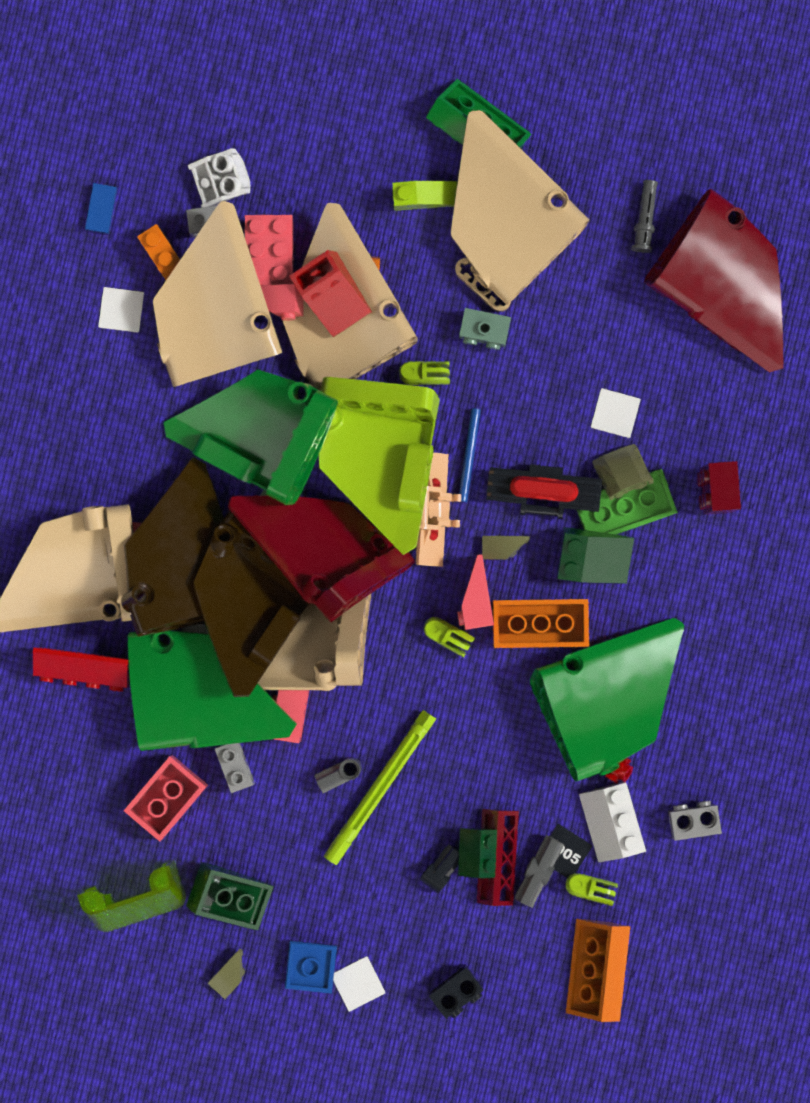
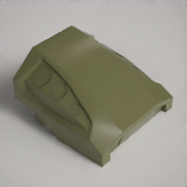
M636 444L620 448L592 461L598 478L603 479L602 486L609 500L620 498L631 490L642 489L647 486V482L649 485L654 483Z

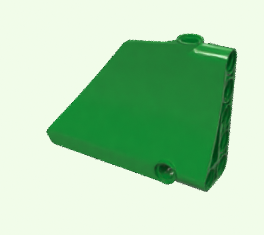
M671 618L568 654L562 660L534 670L530 678L532 691L574 781L577 782L596 774L601 776L617 770L619 764L626 758L655 742L684 631V624L681 621ZM566 665L574 666L576 671L569 670Z

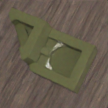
M482 536L483 559L508 560L509 557L513 558L517 554L516 552L530 540V537Z
M241 948L208 982L224 999L242 982V977L245 974L242 966L243 950Z

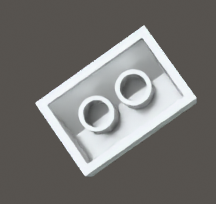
M618 782V784H611L579 794L598 862L621 859L646 852L626 782Z

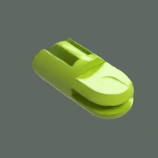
M409 361L400 367L399 377L401 381L409 385H449L450 379L447 377L450 376V370L447 368L450 367V362Z
M431 617L424 624V633L429 639L463 658L466 653L462 649L469 650L471 646L467 641L473 642L475 637L438 617Z
M575 873L567 878L566 889L573 896L613 906L614 901L594 896L593 894L615 897V891L598 887L596 884L617 888L618 883Z

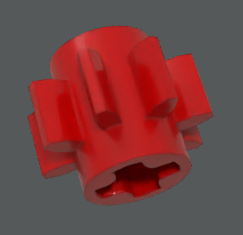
M626 758L619 764L617 770L606 774L605 777L618 784L619 780L627 781L633 771V767L629 765L631 760Z

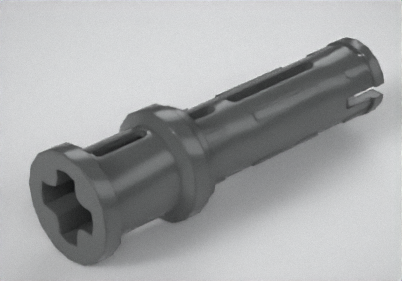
M654 180L643 181L639 220L634 226V231H636L635 242L631 246V250L636 252H652V247L650 246L652 233L655 232L652 221L658 182Z

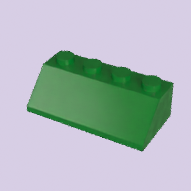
M456 79L437 98L426 116L436 127L441 128L453 140L462 145L464 143L467 117L471 111H483L520 149L532 135L459 79Z

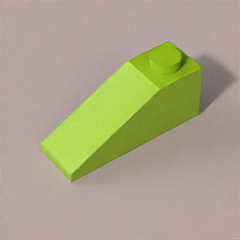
M407 181L392 183L394 211L454 206L458 181Z

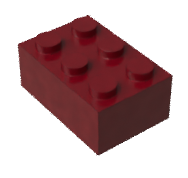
M738 462L708 463L701 467L700 472H697V485L702 488V495L698 497L699 509L703 510V514L732 513L740 510Z

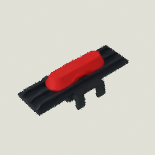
M530 464V471L490 467L486 500L521 504L520 515L525 516L528 513L555 516L563 520L564 509L599 512L603 479L563 475L564 467L560 466L551 467ZM527 498L559 501V507L527 504Z

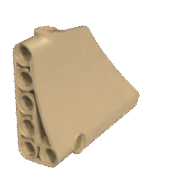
M471 111L468 114L451 237L475 270L473 273L475 279L486 289L490 288L508 305L586 228L589 219L569 200L567 193L483 111ZM554 198L560 199L563 205L555 207L551 200Z
M221 201L153 299L159 337L157 345L173 387L282 353L235 206L232 203ZM259 315H263L268 319V325L263 329L257 328L254 324L255 318Z
M327 203L302 267L327 250L336 251L372 312L335 337H332L305 300L304 316L295 317L293 321L282 320L297 359L295 362L304 378L308 380L309 384L318 390H321L324 377L357 379L409 349L418 341L393 293L341 205L337 203ZM388 307H393L397 312L394 316L387 317L384 315V310Z
M129 504L110 507H86L80 512L43 522L39 526L0 598V632L95 620L113 621L122 618L121 621L123 622L132 621L131 613L124 610L121 605V598L127 592L124 544L134 533ZM113 604L116 607V613L108 614L104 609L105 605Z
M371 594L332 622L325 618L315 604L309 603L301 614V618L258 684L264 690L330 691L336 686H362Z

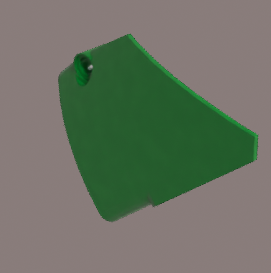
M256 370L214 396L163 423L166 437L190 449L197 457L244 482L257 485L266 490L265 494L285 505H293L300 497L316 463L332 423L338 400L308 383L297 382L262 370ZM301 387L306 391L303 399L298 397V390Z
M176 630L139 637L136 635V632L128 634L131 695L137 741L141 751L188 745L190 748L287 738L290 737L297 723L259 684L256 685L249 697L233 696L209 634ZM160 635H168L170 644L163 643Z

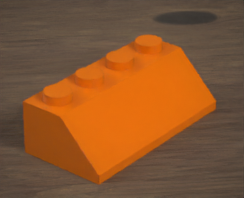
M576 919L566 1013L599 1022L620 1021L630 926L612 922Z

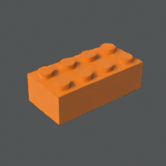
M588 599L492 601L494 623L493 648L589 647Z

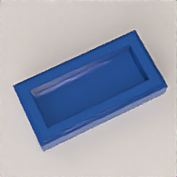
M93 183L85 226L86 230L109 234L117 187Z

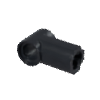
M448 844L436 861L427 867L419 880L438 894L451 878L452 872L459 865V851Z

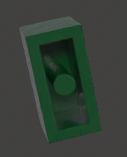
M460 828L458 876L495 878L497 830Z

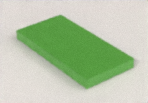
M659 469L650 473L654 480L653 484L649 485L647 482V486L644 488L631 490L620 498L609 500L606 491L602 489L599 512L577 510L583 530L619 534L678 513L663 470Z

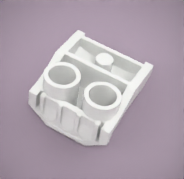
M231 148L188 165L189 170H192L203 203L201 205L202 208L216 206L221 201H228L250 193L251 182L244 161L236 149Z

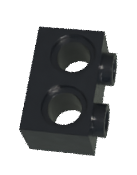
M464 965L430 991L429 997L445 1019L450 1016L455 1018L464 1010L462 1007L470 1001L473 1004L482 997L481 992L484 989L468 966ZM463 981H471L474 984L473 989L469 992L462 991L460 985ZM445 995H451L454 997L455 1002L451 1006H444L441 1002L442 998Z

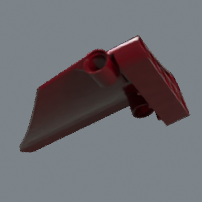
M232 496L229 500L228 507L300 593L301 597L306 602L315 604L329 622L336 620L368 595L405 572L416 561L409 552L403 555L377 528L371 525L348 503L299 497L295 504L285 505L270 496Z

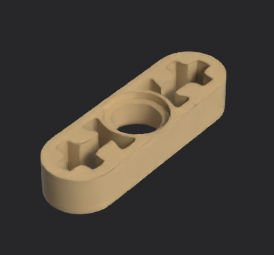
M467 258L460 259L455 267L457 277L494 311H506L510 303L505 306L500 304L497 307L495 305L496 299L492 295L490 299L485 297L492 292L490 288L485 292L479 291L476 287L477 280L475 278L473 283H470L468 280L472 277L468 273H460L462 270L460 265H471ZM471 265L470 271H471L472 273H474L475 270L473 269V267H472V265Z

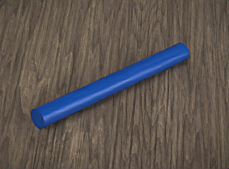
M471 409L459 489L461 502H467L480 409Z

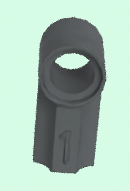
M349 757L314 776L322 793H325L357 778L362 770V765L355 757ZM346 763H354L357 767V772L353 775L347 774L344 769Z

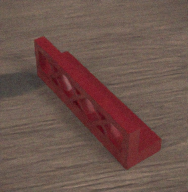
M482 809L481 828L497 830L495 878H478L476 902L478 904L489 906L513 905L519 811ZM505 816H510V825L506 829L504 826ZM507 839L509 842L508 850L504 852L503 843ZM506 864L507 873L503 876L501 873L502 866ZM504 887L506 889L505 900H500V891Z

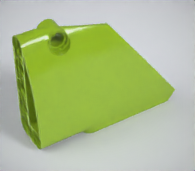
M324 377L320 391L337 399L338 405L319 453V468L404 555L417 547L433 459L432 440L440 398L433 389L427 387Z

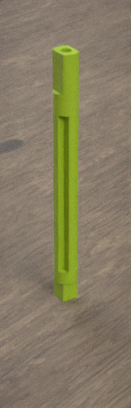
M422 710L386 766L324 854V858L335 865L339 863L373 810L435 722V717Z

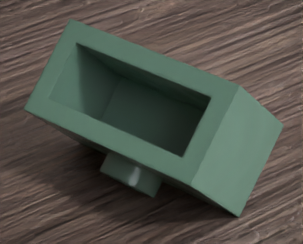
M465 308L459 338L463 339V343L469 345H477V342L486 344V348L500 350V347L505 348L511 317Z

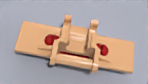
M433 453L416 547V565L443 567L445 527H460V520L449 519L450 502H461V494L447 493L449 454Z

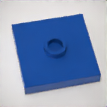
M290 940L285 989L332 994L337 945Z

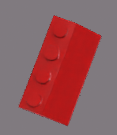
M33 647V676H39V681L53 682V679L56 678L63 679L62 684L75 686L77 681L86 682V687L100 689V684L109 685V690L123 692L124 688H130L129 659Z

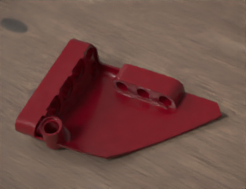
M710 188L703 194L648 272L644 283L661 296L675 302L687 311L691 318L729 346L746 355L770 373L783 369L782 303L777 250L746 218L742 209L735 207ZM732 211H734L736 214V220L733 223H730L728 220V216Z

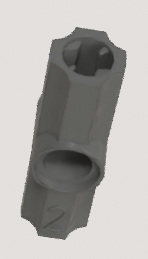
M545 835L535 857H532L526 868L525 877L514 899L533 908L543 886L547 885L554 871V864L563 849L564 843Z

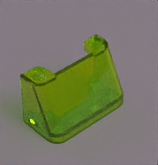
M174 860L163 863L162 867L157 868L150 874L149 883L152 890L150 892L116 903L113 902L111 893L103 894L97 890L96 886L84 889L77 895L82 910L95 927L102 932H110L176 910L184 904L186 899Z

